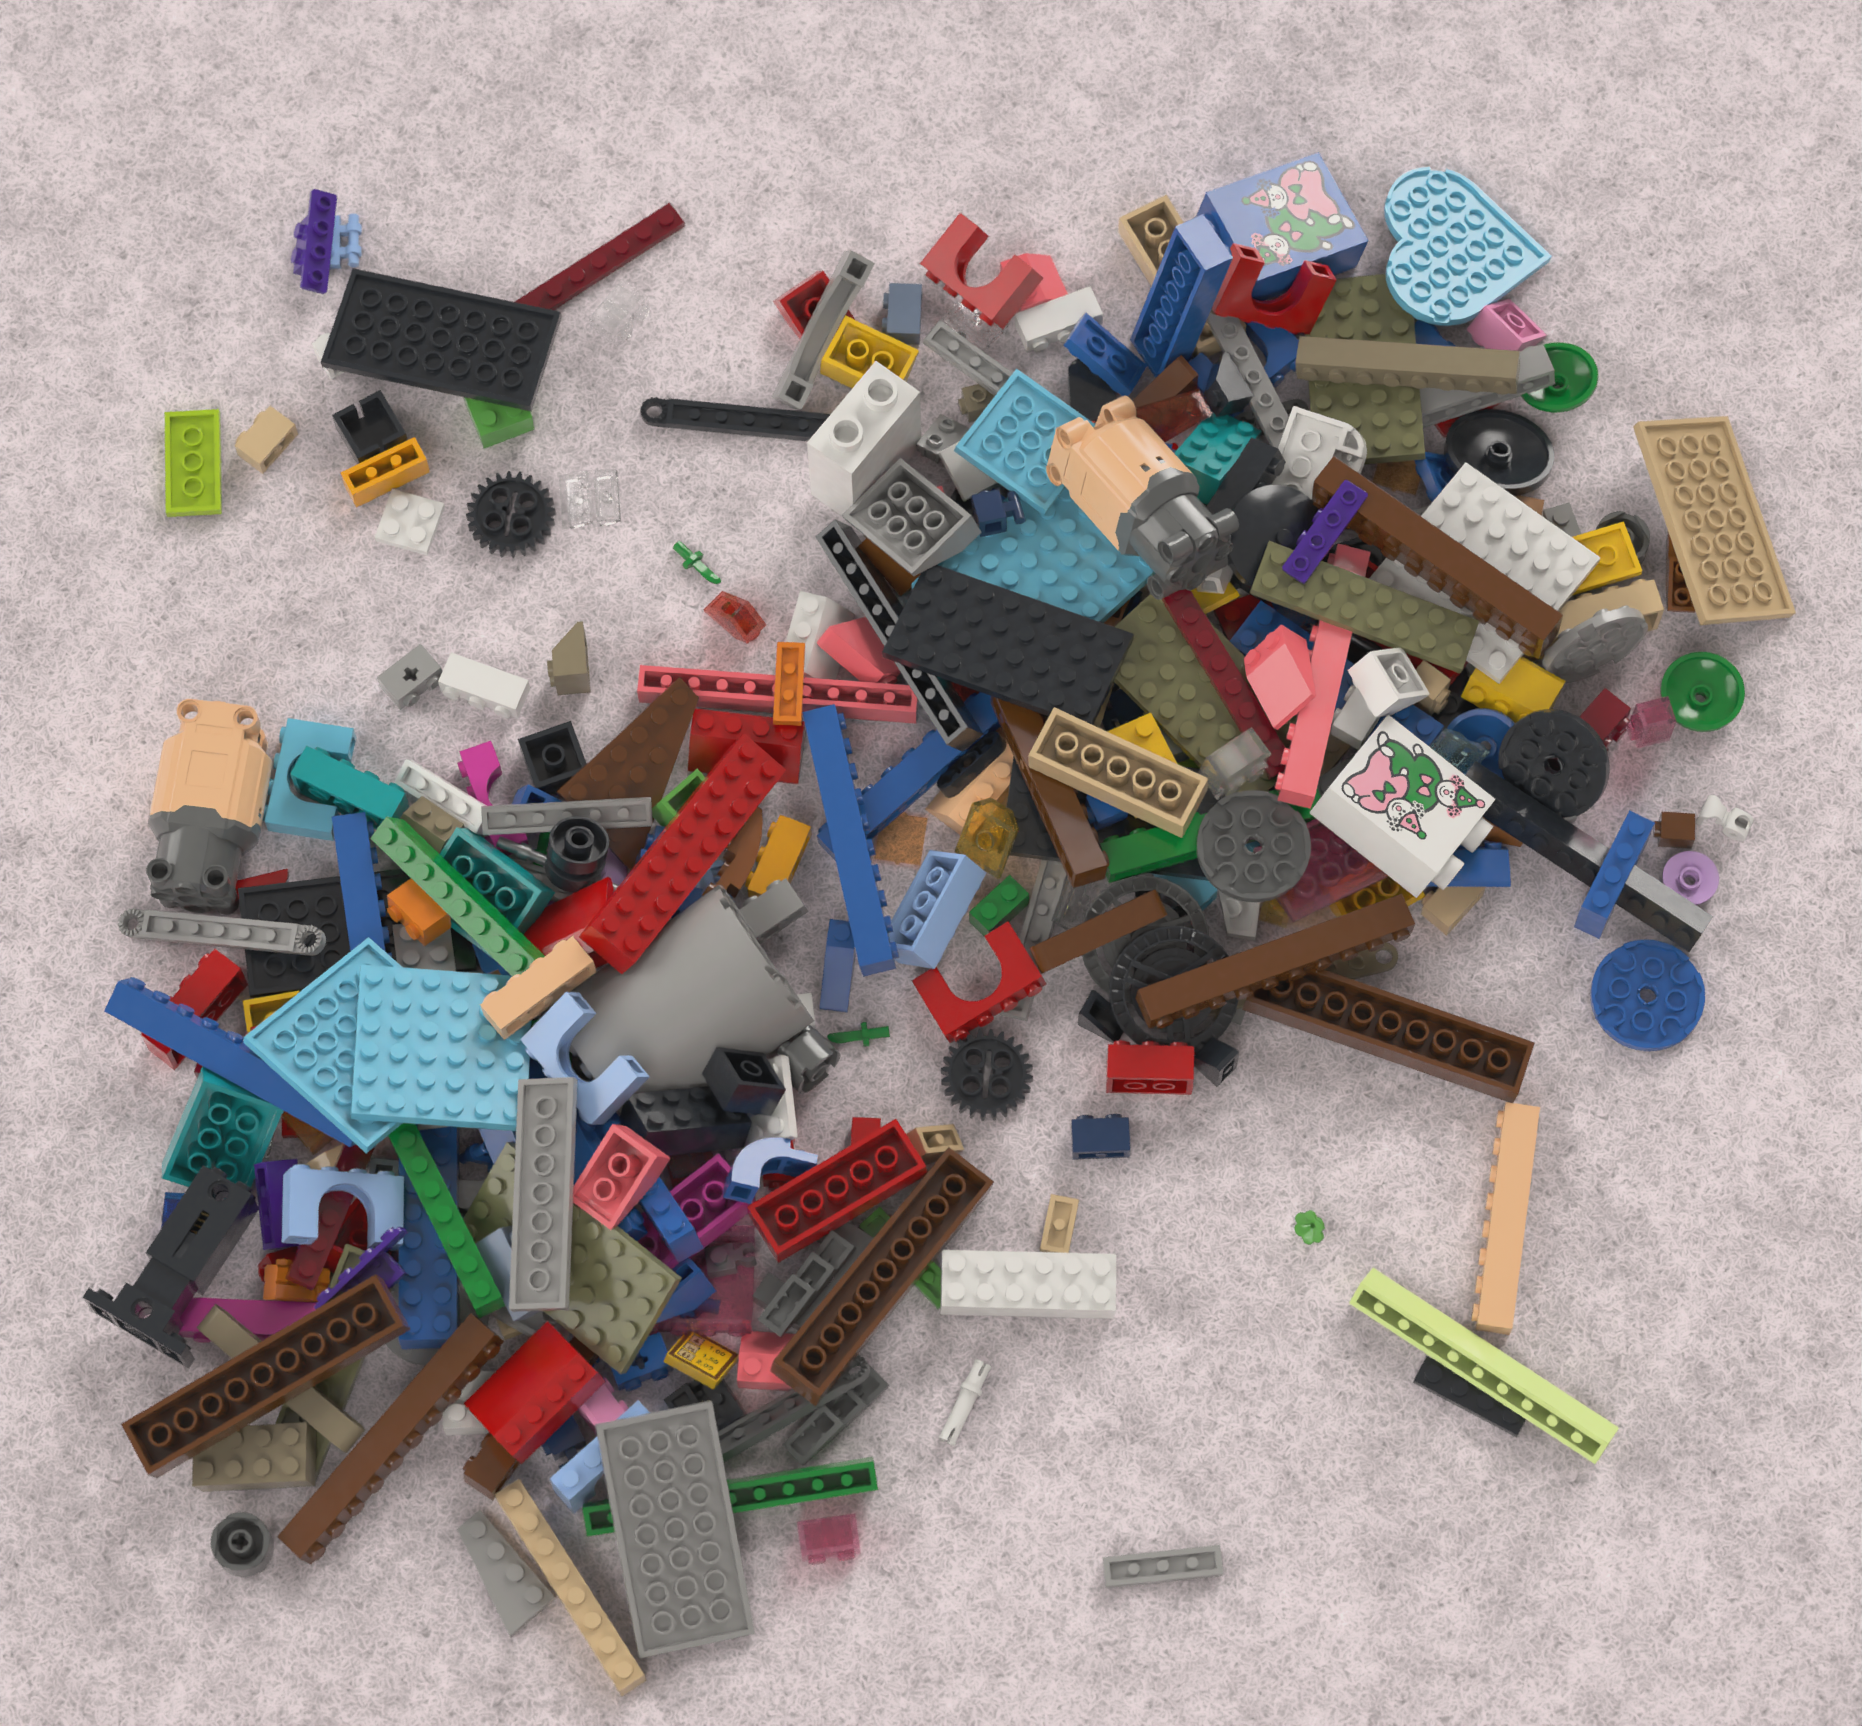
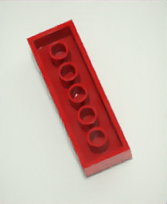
M894 1119L747 1206L748 1215L776 1261L780 1263L827 1235L831 1230L837 1229L923 1178L927 1174L926 1165L898 1120Z

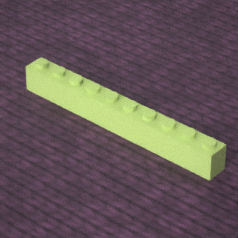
M1372 1268L1361 1281L1349 1304L1594 1464L1597 1463L1619 1429L1613 1423L1375 1268Z

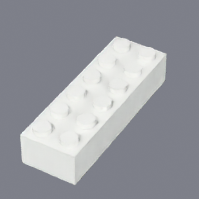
M942 1250L940 1315L1114 1318L1116 1312V1254Z

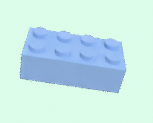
M929 850L891 920L893 932L889 933L890 942H896L899 958L894 960L898 963L935 969L936 965L940 962L943 952L949 941L953 938L956 928L962 917L966 914L969 904L975 893L979 890L981 882L986 875V872L964 854Z

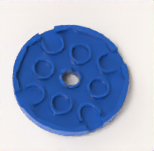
M1646 939L1627 942L1613 952L1608 953L1597 967L1590 989L1593 1014L1604 1032L1621 1045L1639 1051L1664 1050L1686 1039L1697 1026L1705 1005L1703 979L1700 972L1698 973L1695 966L1689 960L1690 958L1681 950L1668 943ZM1644 989H1650L1654 992L1655 999L1646 1003L1641 998L1640 992Z

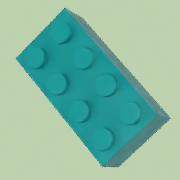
M1211 410L1174 454L1197 479L1199 485L1197 498L1202 503L1209 504L1251 437L1259 440L1261 430L1229 415L1216 417L1213 410Z
M306 745L290 773L297 793L320 804L337 806L338 812L343 815L365 812L366 821H372L374 830H377L386 816L400 819L402 814L410 807L406 793H404L405 790L392 782L388 785L379 781L380 778L370 771L363 773L355 769V766L345 759L338 761L330 757V753L320 747L313 749Z

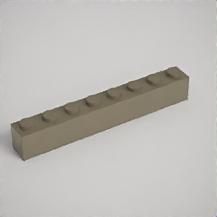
M1300 336L1295 364L1297 379H1304L1306 381L1350 382L1361 385L1378 384L1389 387L1407 386L1417 389L1436 388L1445 391L1465 390L1473 393L1494 392L1505 395L1517 394L1520 351Z

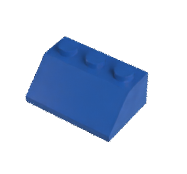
M1485 842V846H1478L1473 853L1460 844L1454 851L1453 855L1465 864L1447 887H1511L1509 850L1506 846H1502V842ZM1432 881L1427 885L1432 887H1438Z

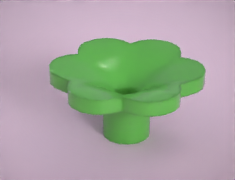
M1314 1211L1300 1212L1295 1216L1297 1224L1294 1230L1298 1236L1302 1237L1304 1243L1311 1245L1314 1242L1319 1243L1324 1239V1222L1320 1217H1317Z

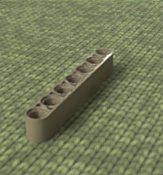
M217 1304L212 1307L197 1326L201 1333L231 1358L236 1357L262 1341ZM316 1386L285 1403L345 1453L351 1449L366 1430Z

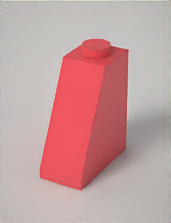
M866 617L829 626L816 642L822 650L860 682L895 684L897 676L901 673L894 661L883 658L882 651L885 646Z

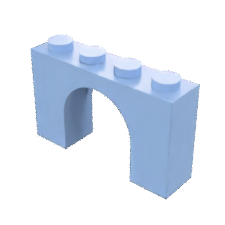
M565 992L520 1040L526 1046L527 1054L543 1066V1072L548 1078L574 1077L577 1079L576 1107L583 1121L591 1125L605 1124L650 1076L633 1056L619 1055L597 1079L586 1082L578 1077L570 1063V1045L576 1034L595 1016L596 1012L579 992Z
M304 1164L294 1165L283 1175L282 1243L311 1245L318 1238V1208L320 1199L323 1194L336 1190L351 1193L365 1207L368 1219L367 1249L370 1247L375 1249L382 1242L381 1236L391 1227L395 1229L403 1227L404 1176H395V1173L391 1171L367 1174V1171L364 1169H352L349 1172L338 1171L336 1167H323L321 1170L310 1169L309 1165ZM403 1238L389 1251H396L403 1245Z
M638 1400L616 1420L650 1412ZM597 1437L550 1478L555 1494L573 1514L583 1506V1503L588 1502L596 1495L594 1486L604 1474Z

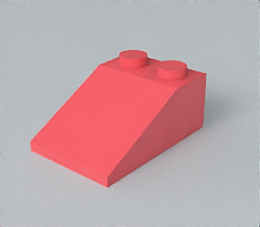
M1282 624L1275 631L1269 633L1265 640L1256 648L1250 650L1246 657H1244L1246 677L1273 728L1280 729L1316 697L1307 641Z
M612 1124L573 1186V1203L612 1230L654 1185L669 1162L670 1157L627 1126Z

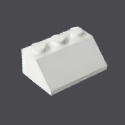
M800 591L786 642L805 643L804 677L837 680L840 664L822 650L816 642L829 626L851 621L854 619L855 614L828 597Z

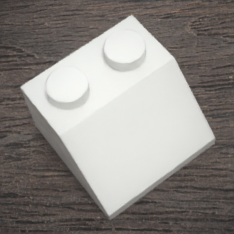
M1402 648L1370 651L1348 670L1354 686L1360 690L1366 701L1367 708L1374 714L1375 718L1393 715L1430 695Z

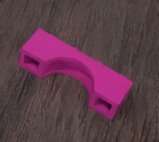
M491 741L459 751L462 761L457 762L462 778L468 777L471 786L466 787L468 794L487 806H493L489 801V792L495 780L502 775V770ZM525 833L488 835L484 837L494 847H496L500 836L519 844L523 842L529 845ZM496 847L498 850H500V851H501L502 853H504L506 856H509V855H512V854H513V853L508 852V851H506V850H504V849H501V848H499V847Z

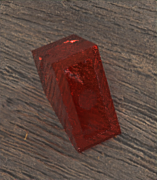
M724 591L703 609L731 636L747 644L755 640L760 635V631L767 625L749 601Z

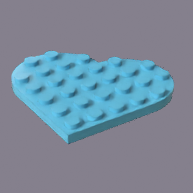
M1422 167L1408 171L1393 183L1385 200L1384 216L1386 224L1393 237L1398 241L1386 265L1387 286L1395 301L1415 319L1440 326H1454L1469 322L1477 317L1485 305L1500 300L1548 264L1552 257L1478 186L1465 176L1452 170L1446 169L1443 172L1430 170V167Z

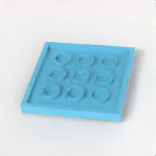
M1016 369L956 445L954 452L1009 491H1015L1020 499L1044 515L1065 488L1063 484L1055 486L1051 483L1046 472L1055 430L1057 427L1078 417L1085 421L1088 419ZM1088 420L1092 427H1095V424Z

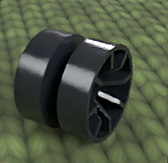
M581 816L568 817L556 823L550 832L545 861V872L550 882L561 890L575 893L602 880L609 847V837L606 830L598 822Z

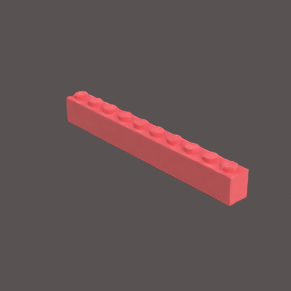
M1338 544L1335 554L1329 553L1327 563L1365 577L1370 552ZM1319 620L1318 626H1312L1309 641L1314 642L1312 650L1308 649L1316 697L1295 715L1297 716L1295 724L1290 723L1286 739L1291 740L1290 748H1284L1280 763L1285 765L1284 774L1278 773L1275 789L1280 790L1277 801L1311 809L1317 790L1352 636L1351 631Z
M640 665L637 688L639 703L651 704L680 677L699 697L696 707L774 712L775 675ZM804 677L802 712L835 704L838 714L844 713V717L847 719L913 724L917 722L918 699L909 685Z

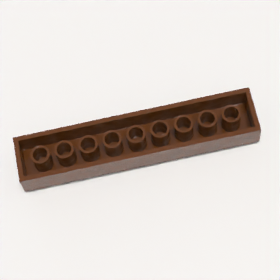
M1332 457L1313 483L1312 501L1318 509L1326 507L1344 480L1350 481L1365 491L1368 497L1345 529H1352L1359 534V538L1368 545L1373 544L1381 549V553L1391 561L1396 559L1404 565V569L1414 577L1419 575L1425 579L1427 585L1437 593L1444 592L1450 597V601L1460 609L1465 607L1473 612L1472 616L1479 623L1484 625L1489 623L1496 628L1495 632L1502 639L1507 641L1512 639L1518 643V648L1525 655L1530 657L1533 655L1537 659L1543 655L1559 633L1563 614L1338 458Z
M1315 968L1306 971V974L1299 979L1290 981L1287 978L1279 981V985L1272 989L1263 990L1262 987L1252 991L1253 994L1245 1000L1242 1010L1510 1103H1514L1519 1094L1535 1042L1330 971H1316Z
M948 1147L774 1359L770 1372L816 1407L989 1194L994 1181Z
M375 1274L123 1422L121 1426L147 1475L158 1478L411 1329L384 1279Z

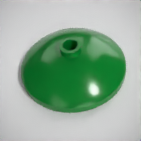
M1554 342L1544 344L1554 368L1555 385L1528 394H1522V399L1538 410L1551 413L1566 412L1578 408L1591 398L1597 388L1598 368L1594 359L1587 351L1570 343Z
M1692 652L1679 657L1668 667L1661 682L1660 695L1666 712L1676 723L1692 731L1711 732L1724 728L1737 717L1744 703L1745 687L1739 671L1724 657L1710 652ZM1702 695L1705 701L1699 702L1695 696Z

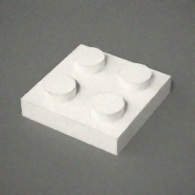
M392 489L374 537L375 541L428 556L445 509V504Z

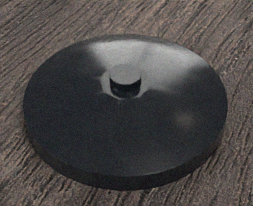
M1482 409L1461 416L1449 428L1444 444L1446 461L1455 475L1465 463H1468L1513 496L1530 493L1542 486L1550 476L1554 464V448L1546 433L1531 420L1505 410Z
M1284 485L1263 486L1242 496L1231 508L1238 518L1239 529L1230 534L1233 549L1228 555V564L1236 577L1249 589L1253 585L1268 542L1271 541L1294 550L1297 547L1296 542L1305 530L1308 531L1313 525L1312 520L1319 509L1308 496L1299 490ZM1330 550L1322 561L1327 563Z

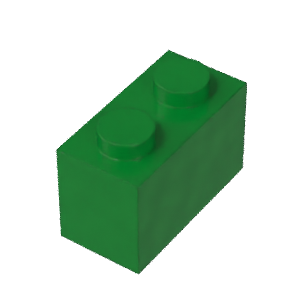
M1008 875L969 911V923L985 936L1017 916L1029 904V893L1011 875Z

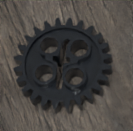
M507 471L506 478L502 479L501 475L496 473V481L493 482L487 477L486 487L480 484L477 485L480 494L471 493L473 502L467 503V508L471 512L466 513L467 521H470L468 524L469 531H474L472 534L474 541L481 539L479 543L482 549L489 545L490 554H493L498 549L502 558L506 551H510L511 557L515 558L516 551L520 550L521 554L526 556V548L529 547L535 552L536 542L545 544L543 535L551 536V529L548 526H555V520L552 517L556 515V511L552 507L554 505L553 498H548L550 495L549 489H542V481L539 480L533 484L532 475H529L524 480L522 472L519 471L516 478H512L511 472ZM518 493L514 502L515 513H512L510 519V531L508 536H504L508 526L507 515H510L512 510L513 495ZM499 496L507 497V500L502 503L494 501ZM526 501H531L534 503L529 508H524L521 506L522 503ZM493 521L501 522L496 528L488 526ZM520 526L528 527L523 533L515 531Z
M978 1029L977 1037L973 1038L971 1034H968L966 1042L961 1039L957 1040L958 1049L949 1047V1053L952 1057L944 1056L943 1062L948 1066L941 1067V1074L947 1076L941 1079V1085L949 1086L944 1090L945 1096L954 1095L951 1099V1105L960 1103V1113L969 1109L971 1119L976 1113H980L981 1121L985 1120L986 1114H991L993 1121H995L997 1112H1001L1004 1117H1007L1008 1107L1016 1112V1101L1025 1103V1096L1022 1093L1031 1092V1087L1025 1083L1033 1082V1076L1027 1074L1033 1070V1065L1024 1064L1029 1060V1053L1020 1055L1023 1045L1019 1044L1014 1047L1015 1037L1012 1036L1006 1041L1004 1040V1031H1001L998 1037H994L993 1029L989 1030L987 1036H983L981 1029ZM991 1051V1075L989 1076L988 1097L984 1099L982 1092L986 1052ZM971 1055H977L982 1061L977 1065H972L966 1059ZM1004 1057L1010 1061V1064L1006 1067H999L995 1064V1061L998 1058ZM969 1082H974L979 1088L975 1092H968L964 1089V1086ZM996 1085H1004L1008 1091L998 1095L992 1089Z

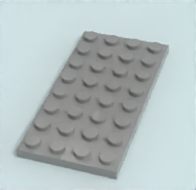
M712 1401L595 1424L638 1657L644 1658L755 1634Z

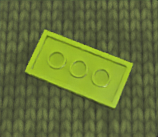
M220 410L164 412L165 506L167 517L222 514Z

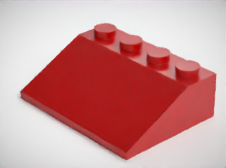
M606 877L547 906L540 917L523 935L545 956L552 952L556 944L563 940L567 941L573 936L593 960L595 969L608 963L583 942L579 935L614 893L612 879Z
M547 1321L463 1404L519 1463L523 1464L606 1380Z

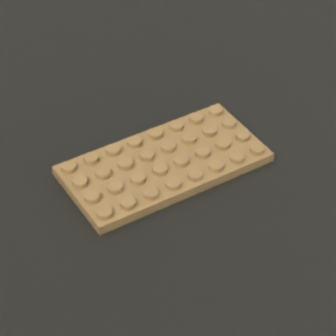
M1728 416L1638 421L1633 426L1700 625L1781 619L1793 616L1796 612Z

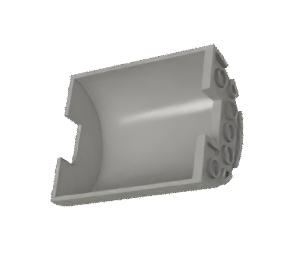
M718 885L670 919L636 963L623 974L608 964L570 991L579 992L596 1014L576 1034L571 1042L569 1051L574 1057L578 1056L583 1063L580 1065L582 1071L589 1079L592 1078L593 1080L597 1079L619 1055L633 1056L650 1076L635 1093L706 1087L709 1085L702 1072L716 1047L761 1052L766 1056L814 1022V1019L786 978L769 959L753 935L754 931L722 885ZM623 1105L617 1110L619 1113H621Z

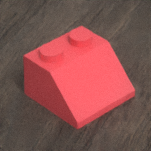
M1024 253L1018 256L1044 279L1017 313L1068 294L1050 255ZM1010 259L1000 262V272Z
M742 1331L737 1372L738 1388L775 1391L791 1390L792 1388L770 1372L774 1359L795 1334L785 1333L780 1337L774 1332Z

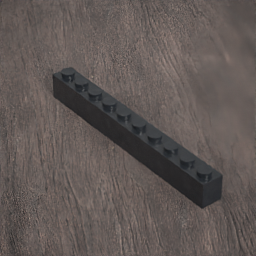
M835 519L815 537L885 646L903 607L883 575L859 548L862 542L853 528ZM895 662L948 746L964 752L984 735L950 681Z
M1475 761L1465 776L1495 798L1482 817L1591 888L1610 848ZM1634 865L1616 902V905L1688 952L1691 951L1713 918L1712 915L1636 865Z

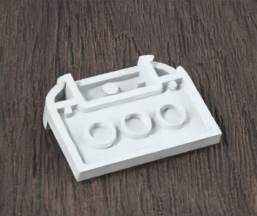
M1293 406L1278 447L1286 463L1283 472L1276 477L1272 485L1292 487L1304 493L1312 500L1314 480L1333 456L1361 474L1367 455L1366 441L1354 427L1345 422Z

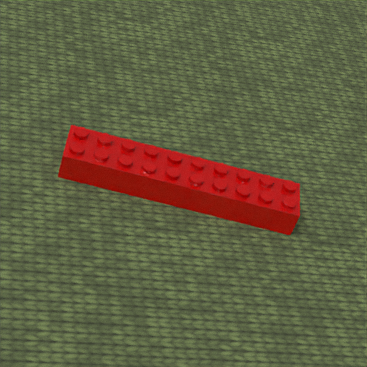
M745 733L741 735L711 769L579 935V938L619 973L623 974L636 963L785 773L786 769Z

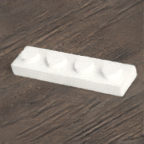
M409 759L405 760L394 782L418 799L421 796L425 797L462 822L464 827L474 833L483 834L481 806L487 805Z

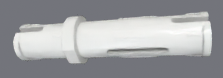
M978 1359L974 1360L965 1382L961 1383L959 1387L961 1389L960 1394L938 1437L941 1441H947L946 1443L952 1446L956 1445L965 1421L976 1398L981 1396L983 1392L981 1390L982 1385L992 1368L987 1363L984 1365V1362Z

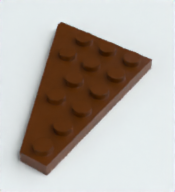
M679 677L570 778L557 793L565 802L651 797V808H653L662 800L699 697ZM652 826L605 829L609 837L608 848L629 871L635 866L639 851L644 849L646 836Z

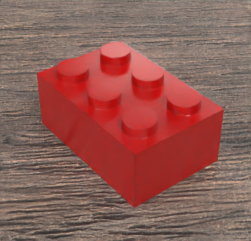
M1115 1041L1113 1044H1108L1106 1093L1192 1095L1194 1046H1188L1185 1042H1173L1171 1046L1159 1045L1158 1042L1146 1041L1142 1045H1130L1131 1043L1128 1041Z

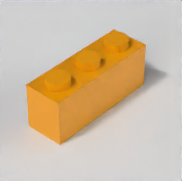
M413 437L340 473L344 486L357 508L390 492L392 489H396L430 473L422 449L416 438Z
M783 815L779 816L777 822L772 821L767 832L769 841L766 847L761 846L756 857L758 866L755 872L750 871L745 883V887L748 888V897H759L776 880L782 881L786 878L791 884L812 836L811 826Z

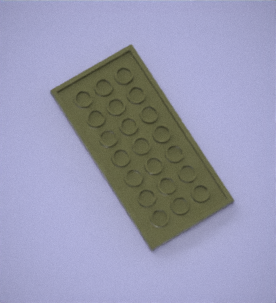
M1386 274L1337 278L1310 335L1305 334L1307 337L1416 344L1414 317L1407 313L1391 295L1386 282ZM1308 381L1311 412L1345 422L1354 427L1365 439L1367 455L1364 465L1426 459L1420 389L1407 386L1389 387L1378 384L1361 385L1350 382Z
M1150 594L1115 626L1116 628L1133 633L1134 640L1114 682L1146 714L1152 713L1157 725L1214 783L1224 790L1227 796L1246 790L1268 792L1276 784L1277 777L1269 780L1192 649L1165 607L1162 599L1158 600ZM1211 623L1265 713L1246 677L1245 656ZM1295 715L1280 729L1274 728L1285 748H1290L1291 740H1287L1286 737L1290 723L1295 724L1297 716Z
M513 1141L505 1144L463 1218L475 1244L499 1228L512 1226L516 1149V1144ZM573 1203L569 1310H548L544 1312L618 1373L623 1374L627 1373L682 1278L621 1228L616 1226L610 1230Z

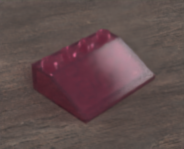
M1318 819L1306 823L1310 834L1311 853L1302 878L1290 891L1276 898L1293 923L1389 877ZM1261 845L1253 848V854L1261 850Z

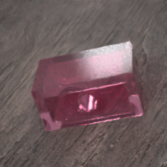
M1669 697L1636 704L1633 714L1630 715L1631 721L1627 725V732L1630 740H1635L1637 748L1669 741L1676 724Z
M855 1513L797 1522L802 1562L808 1561L809 1565H818L825 1563L826 1558L837 1557L839 1561L854 1559L855 1554L861 1553Z

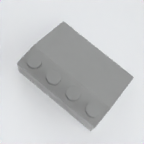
M901 458L842 514V517L913 576L962 552L981 533L973 517Z

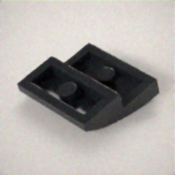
M724 1378L715 1389H711L697 1380L685 1383L664 1399L669 1409L712 1401L717 1431L724 1429L747 1415Z

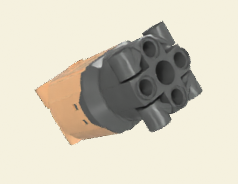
M1124 395L1103 405L1095 427H1092L1088 420L1085 421L1078 417L1056 428L1046 466L1049 480L1055 486L1063 484L1069 490L1073 501L1122 555L1141 557L1155 572L1154 575L1147 579L1148 589L1154 598L1160 600L1179 590H1193L1208 575L1228 565V555L1233 549L1230 534L1239 529L1237 516L1228 508L1212 514L1197 498L1199 485L1196 477L1144 420L1136 417V407L1128 396Z
M185 699L177 707V716L181 723L179 733L165 740L162 745L148 825L159 842L156 858L151 860L146 868L147 876L151 882L150 896L159 899L160 903L167 908L179 906L181 909L194 913H206L216 910L220 914L230 915L239 906V899L235 889L241 857L253 849L259 842L273 762L266 754L268 742L261 729L260 720L255 709L247 705L230 704L221 701ZM197 712L193 719H185L187 713ZM246 718L253 719L250 725L240 724Z

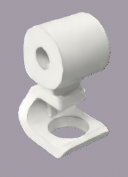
M1709 795L1699 813L1696 824L1702 825L1704 819L1716 818L1715 823L1723 826L1722 832L1726 836L1737 841H1745L1754 819L1750 814L1739 808H1733L1728 812L1717 796Z

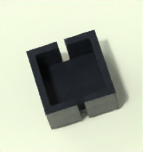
M381 390L359 400L364 417L359 419L354 404L332 415L335 427L356 464L408 440L405 430Z

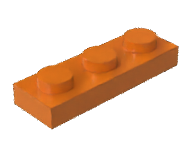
M777 642L774 725H802L805 643Z

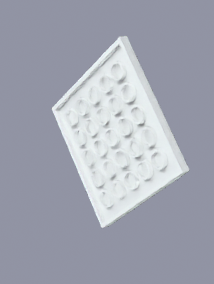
M1468 463L1461 467L1421 516L1558 612L1600 561L1598 555ZM1386 558L1369 578L1475 619L1472 616L1473 612L1465 607L1463 609L1456 607L1450 601L1448 595L1442 591L1440 593L1433 591L1427 585L1425 579L1419 575L1417 577L1410 575L1404 569V565L1396 559L1391 561ZM1479 623L1466 661L1500 684L1524 653L1518 648L1519 644L1512 639L1507 641L1498 636L1495 632L1496 628L1489 623L1485 625Z

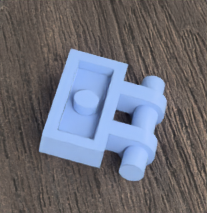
M349 214L346 225H341L340 215H335L330 269H340L341 259L348 258V266H359V258L362 256V247L359 246V236L362 233L359 215ZM348 236V245L341 247V237Z

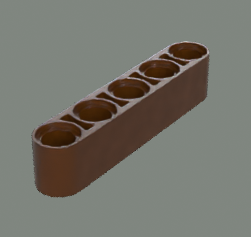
M1154 889L1044 940L1029 949L1042 974L1161 919L1168 914L1157 890Z

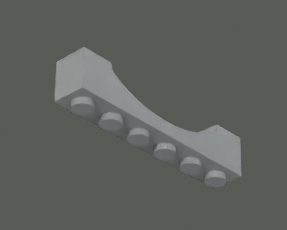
M852 250L844 251L771 396L772 398L795 410H802L814 386L813 383L820 368L821 360L860 289L864 286L875 264L874 262Z

